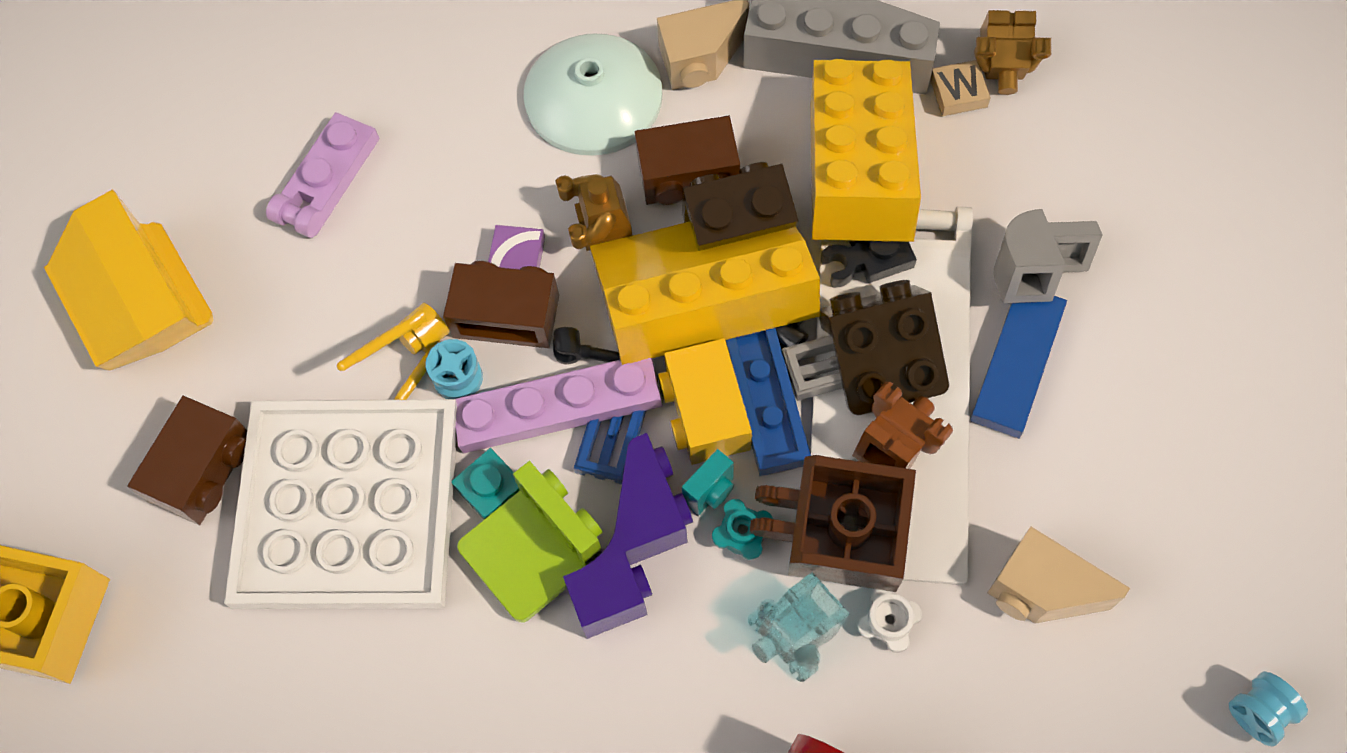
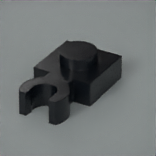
M849 240L852 247L848 248L839 244L828 246L821 252L820 258L822 265L838 261L845 267L843 270L831 274L830 284L832 287L847 285L853 279L854 274L862 271L869 284L912 269L917 261L910 243L899 241Z

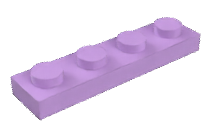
M648 358L622 365L621 360L457 398L455 399L457 402L455 428L458 447L463 453H468L587 425V422L599 419L600 422L612 419L614 416L629 415L638 410L646 411L663 407L653 359Z

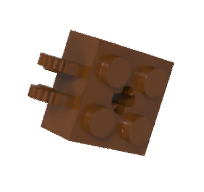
M820 455L805 456L800 490L780 486L775 487L773 485H761L756 487L754 498L759 503L767 506L797 510L795 523L765 517L751 520L749 532L759 537L792 542L788 575L897 592L904 579L916 470ZM845 516L856 517V526L860 528L857 531H849L841 524H843Z

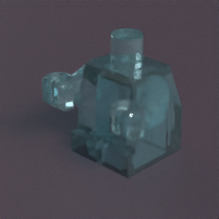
M811 572L791 587L778 602L772 599H765L761 602L758 609L748 616L749 625L756 624L757 628L754 631L763 636L752 645L753 652L763 663H767L778 654L786 664H789V671L792 674L795 672L799 674L796 679L799 682H804L819 669L820 653L817 648L836 636L850 613L829 592L818 577Z

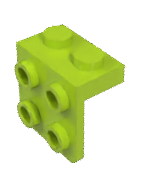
M530 460L513 473L520 491L464 535L457 545L462 557L514 620L521 623L531 619L567 589L563 576L587 566L602 553L597 537L603 532L596 521L584 508L579 509L575 513L563 499L568 494V491L550 469L541 474Z

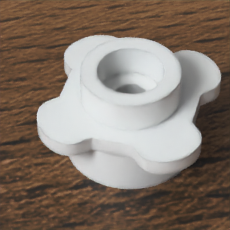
M876 589L870 597L872 606L868 614L859 619L858 630L865 638L875 637L887 643L888 648L892 652H902L910 644L908 635L912 626L919 623L922 619V610L916 602H909L898 594H892L891 591ZM887 615L893 616L895 623L892 625L887 624L885 617Z

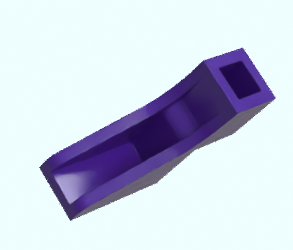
M647 433L633 438L628 444L616 526L609 545L590 564L563 576L587 639L648 615L644 598L652 596L651 588L641 564L633 568L630 565L688 543L686 525L693 523L689 507L682 493L673 496L666 478L673 476L667 454L663 446L653 448Z

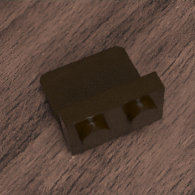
M767 162L753 163L741 168L739 174L721 179L718 174L704 175L692 180L689 187L683 188L682 216L684 223H691L698 251L797 227L799 222L782 163L768 166Z
M899 280L879 286V294L861 298L860 292L837 295L830 298L831 306L820 308L819 320L821 329L832 336L848 410L854 415L872 412L874 394L885 382H892L891 388L893 390L899 387L902 391L901 397L909 403L914 402L920 396L931 398L942 395L949 388V379L932 294L928 290L911 285L910 280Z

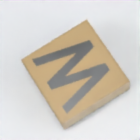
M976 60L932 69L930 81L942 116L988 108L991 97Z

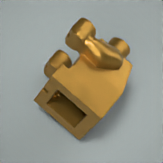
M988 10L980 28V37L976 38L974 56L981 71L985 72L986 79H998L999 94L1011 95L1017 93L1018 80H1023L1026 74L1035 71L1043 59L1051 56V38L1035 37L1036 11H1014V13H1010L1007 10Z
M592 174L574 179L564 175L555 180L561 200L569 201L574 196L579 198V203L574 204L579 223L572 224L568 228L574 248L582 249L585 247L586 251H590V246L632 236V227L620 184L612 175L603 177L599 174Z

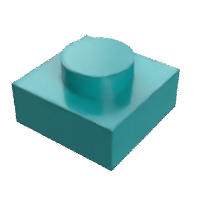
M491 447L451 482L453 487L483 520L520 491L513 476L514 472Z
M719 449L682 486V494L689 509L698 516L709 505L713 509L721 505L734 488V484L731 482L734 477V462Z

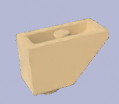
M732 0L657 18L659 48L672 90L684 87L695 88L706 82L717 80L744 41L749 14L748 0Z
M1030 526L987 593L997 599L996 605L1007 615L1020 621H1025L1027 618L1033 623H1041L1111 610L1125 598L1130 588Z

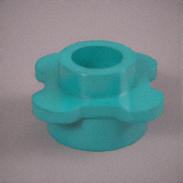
M739 499L729 500L724 505L725 516L721 525L712 532V540L718 548H727L735 554L742 555L747 560H754L762 554L763 548L761 544L764 537H759L749 532L751 520L762 517L773 519V517L766 510L757 512L745 507L743 501ZM745 525L748 527V531L741 534L738 531V527Z

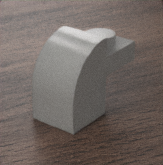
M1043 209L1026 211L1012 219L1007 226L993 272L1002 302H1051L1063 272L1089 271L1103 236L1097 221L1048 222Z

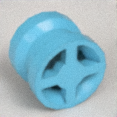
M447 339L437 343L429 351L426 358V370L435 389L443 398L457 399L470 396L480 389L483 382V371L473 348L466 342L458 339Z
M1266 671L1259 673L1252 680V690L1247 694L1240 693L1229 702V710L1237 723L1253 738L1271 747L1276 746L1284 738V728L1288 724L1300 723L1308 715L1306 703L1299 693L1282 678Z

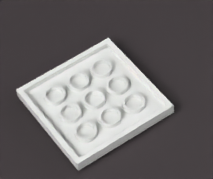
M456 400L251 401L224 604L231 609L445 608L453 484L451 482L454 479L457 443L455 428Z

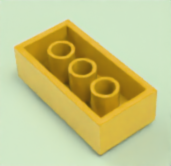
M814 60L810 102L812 240L914 242L921 202L910 61Z
M0 545V668L71 684L110 579L81 562Z

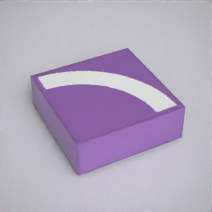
M495 225L488 262L501 268L520 269L524 266L540 268L545 242L544 230Z

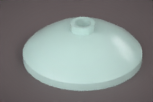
M584 34L555 44L537 59L527 75L524 86V103L531 125L549 144L572 154L603 155L619 151L635 143V130L652 127L662 104V82L654 61L636 44L614 35ZM588 74H596L595 76H592V77H586V76H585V75H588Z

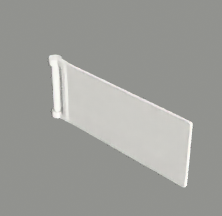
M956 206L955 211L919 209L916 229L953 231L954 240L914 238V242L909 243L917 259L915 267L868 284L862 271L854 274L853 279L847 285L832 287L830 284L831 274L841 271L845 267L838 261L824 265L820 261V308L831 306L830 298L834 296L860 292L861 298L879 294V286L899 280H910L911 285L921 287L932 294L949 379V388L942 395L928 398L935 407L934 412L929 417L933 420L942 418L944 420L942 425L946 427L949 423L953 428V433L935 454H927L920 451L910 468L916 470L903 581L964 585L968 580L972 207ZM821 240V252L826 247L836 244L844 245L848 248L852 246L849 240ZM817 317L816 339L829 336L830 334L821 329L820 320ZM835 350L816 355L815 362L835 356ZM839 369L816 375L814 379L838 373ZM843 388L814 396L811 456L820 455L858 461L852 454L864 430L876 419L875 415L872 412L863 415L851 413L846 405ZM845 516L843 524H841L849 531H857L860 528L856 526V517Z

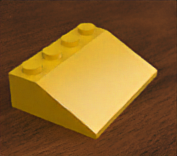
M690 222L590 246L622 365L664 356L666 352L723 338L728 340L820 317V277L806 242L796 227L701 251L697 249Z

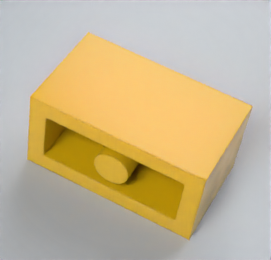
M725 338L664 353L666 372L658 373V379L664 402L674 401L678 414L677 419L670 420L677 450L687 448L691 465L705 462L717 449L726 456L750 451L752 430Z

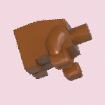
M885 382L873 397L872 413L876 419L864 430L852 456L860 462L910 469L920 451L927 454H935L953 433V428L949 423L944 427L942 425L944 421L942 418L933 420L929 417L934 412L935 407L928 398L920 396L911 404L901 397L902 391L899 387L893 390L891 388L893 383Z

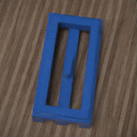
M638 410L632 412L616 467L609 465L624 416H614L611 419L598 463L591 462L590 457L601 421L599 422V419L587 422L573 468L574 472L584 476L585 474L593 475L596 479L604 481L605 478L614 480L615 483L622 485L627 447L633 438L640 435L646 411Z

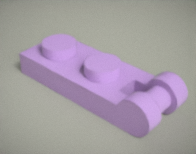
M335 112L281 194L274 195L269 201L266 209L267 219L279 225H286L287 223L294 225L296 232L309 238L316 236L380 138L376 129ZM303 200L311 203L309 206L300 208Z

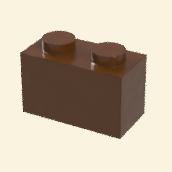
M730 115L634 131L646 205L655 203L671 205L680 202L683 199V188L689 187L690 182L698 177L718 174L721 179L739 174L740 160Z
M474 261L471 264L455 263L443 315L452 338L550 349L560 296L554 273H548L544 269L535 266H524L520 269L501 268L487 261Z
M182 395L127 487L148 503L200 526L206 515L218 506L223 495V486L233 469L240 466L243 462L247 429L237 418Z

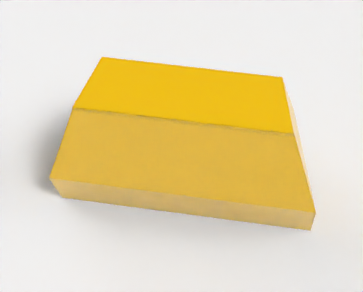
M113 189L73 211L44 269L96 367L110 371L155 355L212 324V311L162 224L155 222L149 224L139 223Z

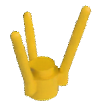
M424 302L402 319L398 325L339 361L337 369L345 371L394 340L399 339L412 354L416 355L421 350L425 352L394 398V400H407L427 371L426 358L429 351L449 334V329L439 314Z

